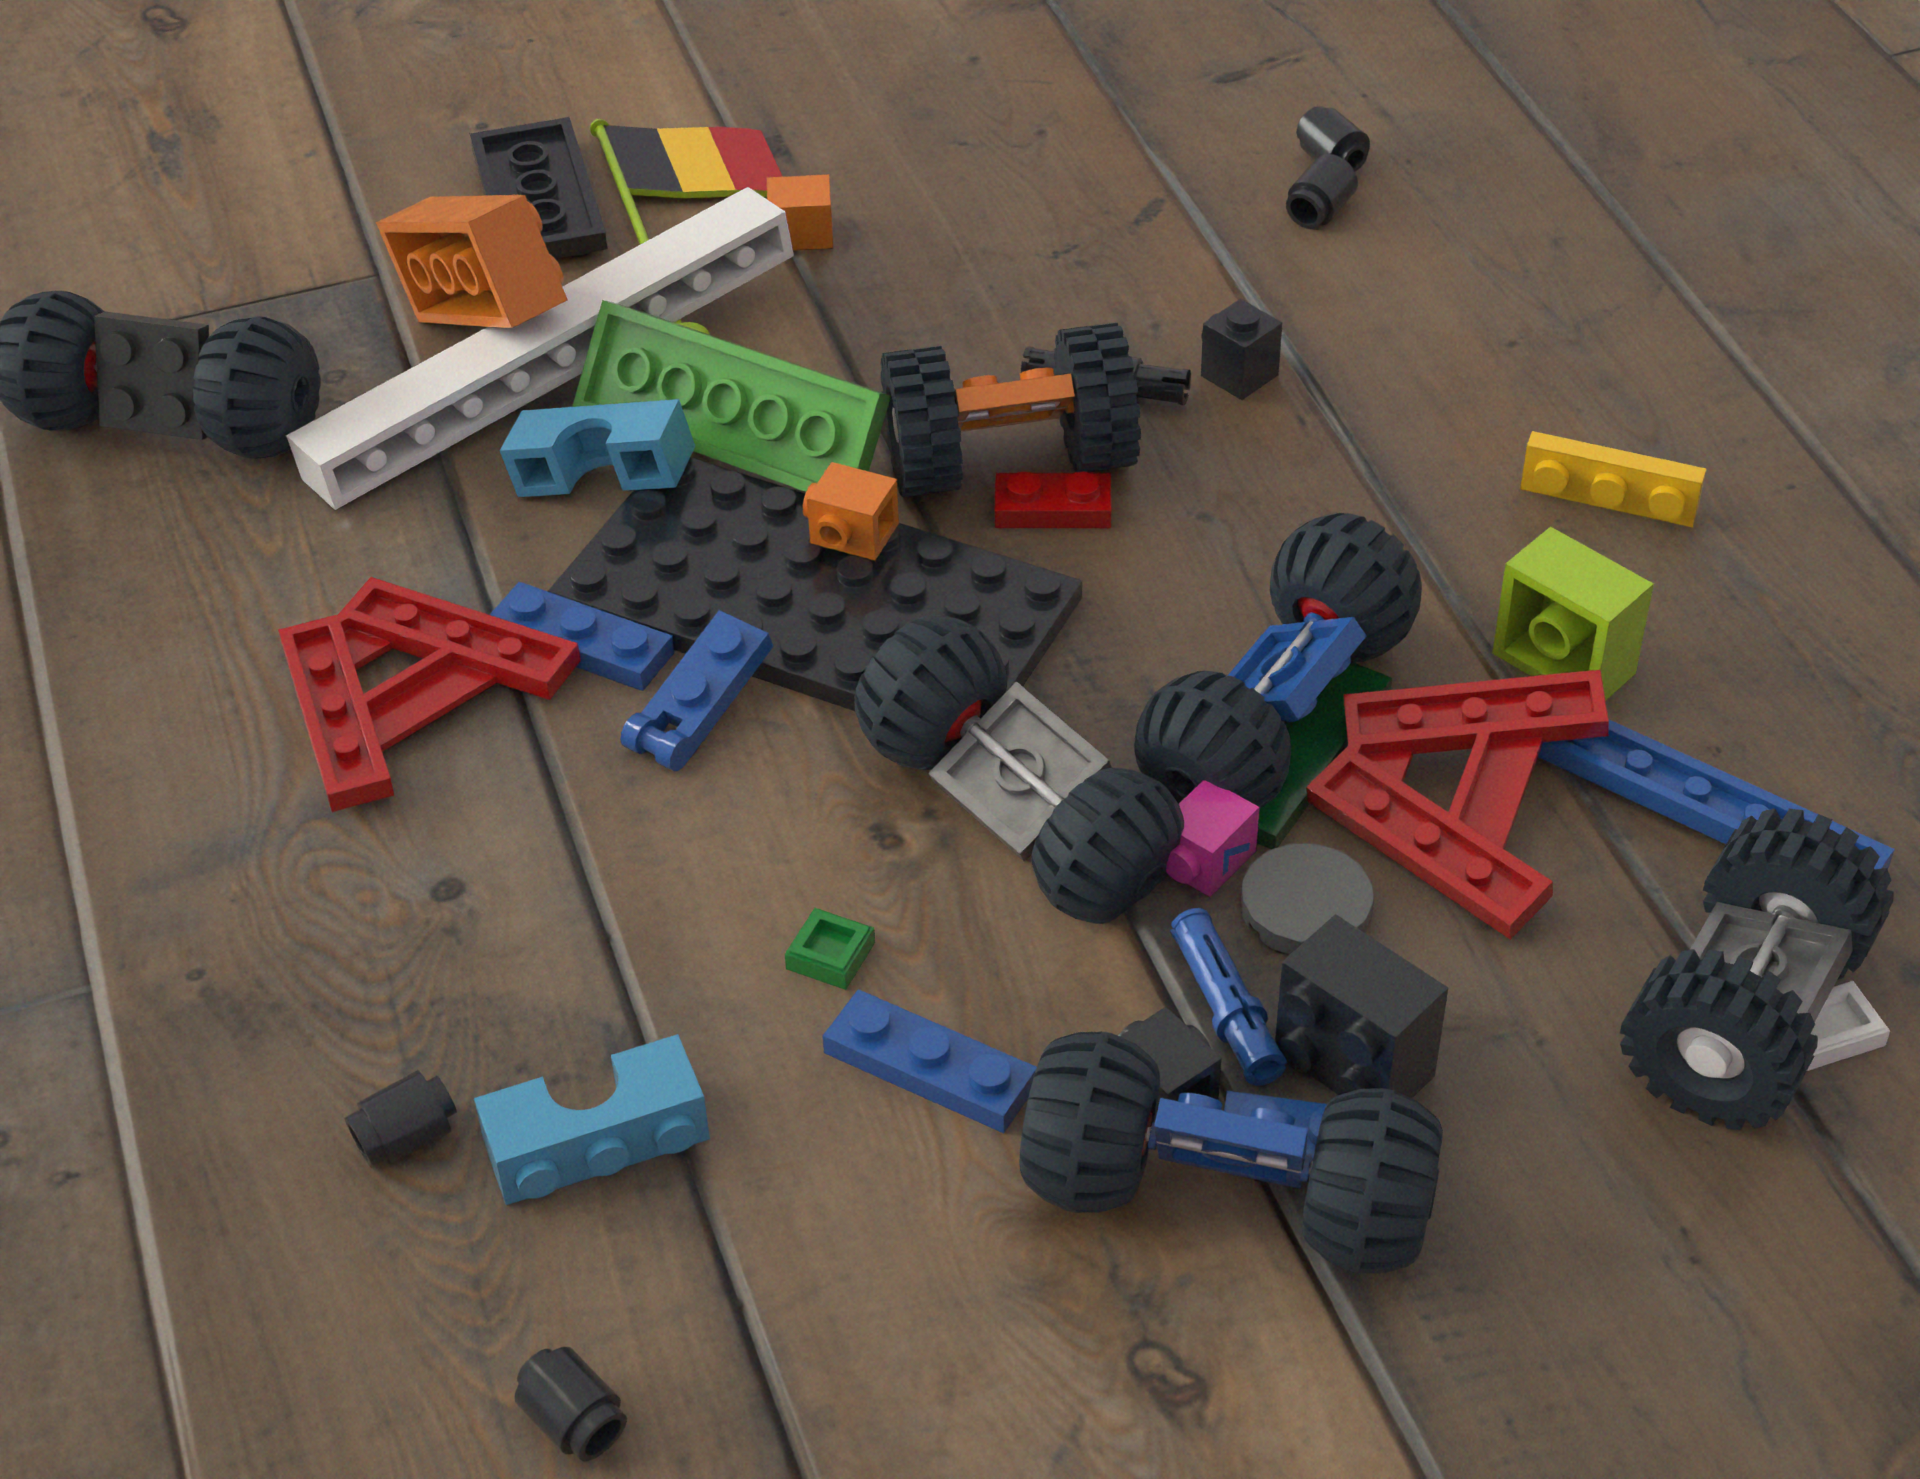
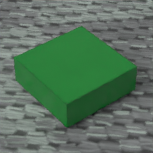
M814 908L785 953L786 969L846 990L875 944L874 927Z

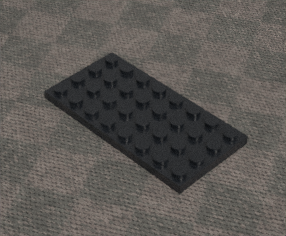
M690 457L676 487L633 490L548 590V592L672 635L674 650L684 654L688 652L720 610L769 633L774 647L752 677L855 711L854 696L856 687L871 658L878 653L879 648L888 638H892L895 635L896 631L915 619L929 615H941L960 619L982 631L1001 656L1007 674V691L1015 682H1018L1023 687L1081 601L1083 580L901 523L898 524L875 561L811 544L808 517L803 515L805 493Z

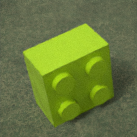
M1550 526L1505 564L1492 654L1530 676L1601 669L1606 701L1636 674L1654 583Z

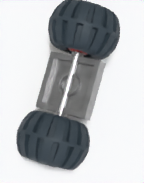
M941 615L923 616L896 631L895 635L892 638H888L879 648L878 653L871 658L865 667V672L860 677L854 696L855 712L860 727L871 745L882 756L901 766L931 770L928 774L936 785L1024 862L1032 854L1033 871L1039 888L1055 908L1078 920L1104 924L1116 919L1135 902L1146 897L1161 881L1169 876L1166 872L1167 861L1170 852L1180 844L1185 823L1180 806L1169 790L1159 781L1141 772L1119 767L1112 768L1110 761L1018 682H1015L1007 691V674L1001 656L987 636L978 628L952 617Z

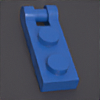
M719 610L643 711L631 715L626 721L621 732V744L638 754H643L647 751L654 754L658 764L672 771L682 769L774 647L769 633ZM669 723L677 727L676 730L664 732Z

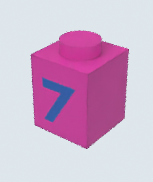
M1203 780L1179 803L1185 822L1184 829L1181 834L1180 844L1170 852L1166 872L1177 882L1188 884L1211 897L1256 852L1259 807L1229 790L1222 789Z

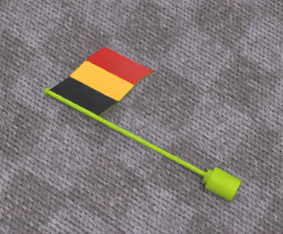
M596 119L590 125L591 134L599 139L640 245L648 241L649 238L632 195L670 198L730 197L749 187L761 196L767 197V178L783 177L761 130L735 127L655 129L610 126L604 119ZM681 319L674 322L710 335L709 331L698 323H682Z

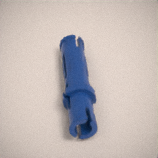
M1192 908L1182 912L1172 921L1171 926L1173 929L1170 930V933L1178 943L1194 974L1196 982L1199 984L1214 1013L1212 1026L1218 1038L1222 1042L1229 1043L1243 1070V1076L1249 1084L1259 1086L1273 1082L1285 1072L1286 1067L1284 1064H1287V1060L1279 1050L1266 1026L1268 1013L1259 998L1251 996L1234 961L1212 923L1210 914L1201 908Z

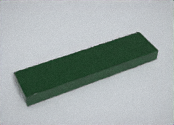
M1350 663L1341 674L1332 678L1316 698L1317 704L1308 715L1300 720L1285 723L1292 747L1289 772L1279 794L1259 809L1257 844L1271 850L1278 848L1310 804L1307 800L1306 787L1348 747L1344 694L1391 690L1392 677L1359 664Z

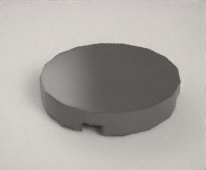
M1291 843L1268 850L1250 864L1242 880V918L1248 928L1249 924H1251L1260 933L1259 940L1271 949L1291 954L1335 914L1364 933L1373 914L1374 897L1372 881L1362 866L1342 851L1320 844Z

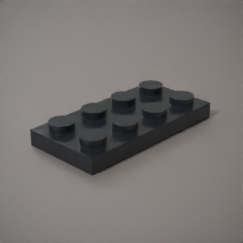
M570 117L470 133L472 151L484 195H525L527 201L539 213L542 221V231L540 233L550 255L554 258L566 256L580 257L590 252L608 249L605 228Z

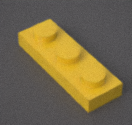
M1532 431L1526 447L1520 489L1693 527L1706 468Z

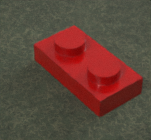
M1025 471L996 473L995 528H1111V473H1031Z

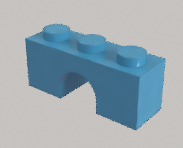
M674 399L523 410L503 443L500 453L517 496L531 497L570 494L581 476L595 468L606 465L614 466L623 491L674 488L677 486L695 449V443L680 400Z
M676 1034L611 1055L616 1090L606 1102L591 1109L572 1110L560 1106L551 1098L543 1077L474 1098L483 1142L505 1205L528 1198L544 1197L555 1189L595 1176H608L626 1166L663 1154L679 1153L694 1144L709 1140L705 1098L679 1035Z

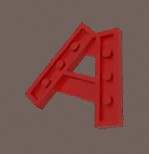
M373 577L367 580L339 614L278 629L332 812L394 796L391 778L382 753L386 749L496 683L551 700L581 661L579 646L576 642ZM391 649L423 658L363 694L356 672L357 669Z
M1601 669L1344 694L1348 747L1306 787L1308 802L1511 940L1553 896V881L1506 851L1505 847L1543 742L1608 736L1609 720ZM1472 749L1448 812L1403 782L1414 754Z

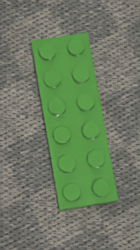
M602 300L572 407L679 399L695 443L694 452L806 492L811 483H818L831 462L869 471L891 396L614 302Z

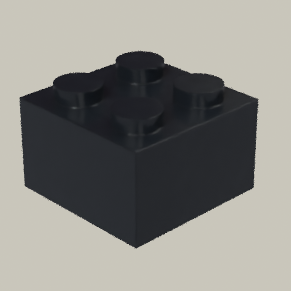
M1335 914L1282 961L1275 1042L1285 1056L1289 1066L1299 1072L1308 1073L1334 1091L1337 1096L1358 1089H1389L1413 1098L1435 1077L1449 988Z

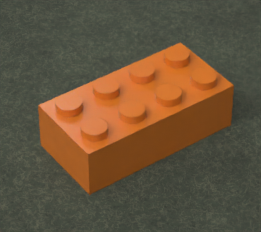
M525 195L429 197L376 222L418 322L513 328L568 300L562 287L564 277L561 267L556 259L548 253L540 233L542 231V221L539 213L527 201Z

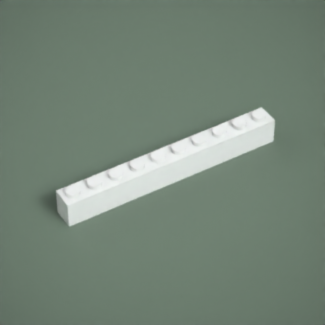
M746 187L563 286V290L568 299L567 301L513 328L487 327L286 435L302 480L336 510L582 374L602 300L614 302L671 322H676L788 260L794 254L785 211L751 188Z

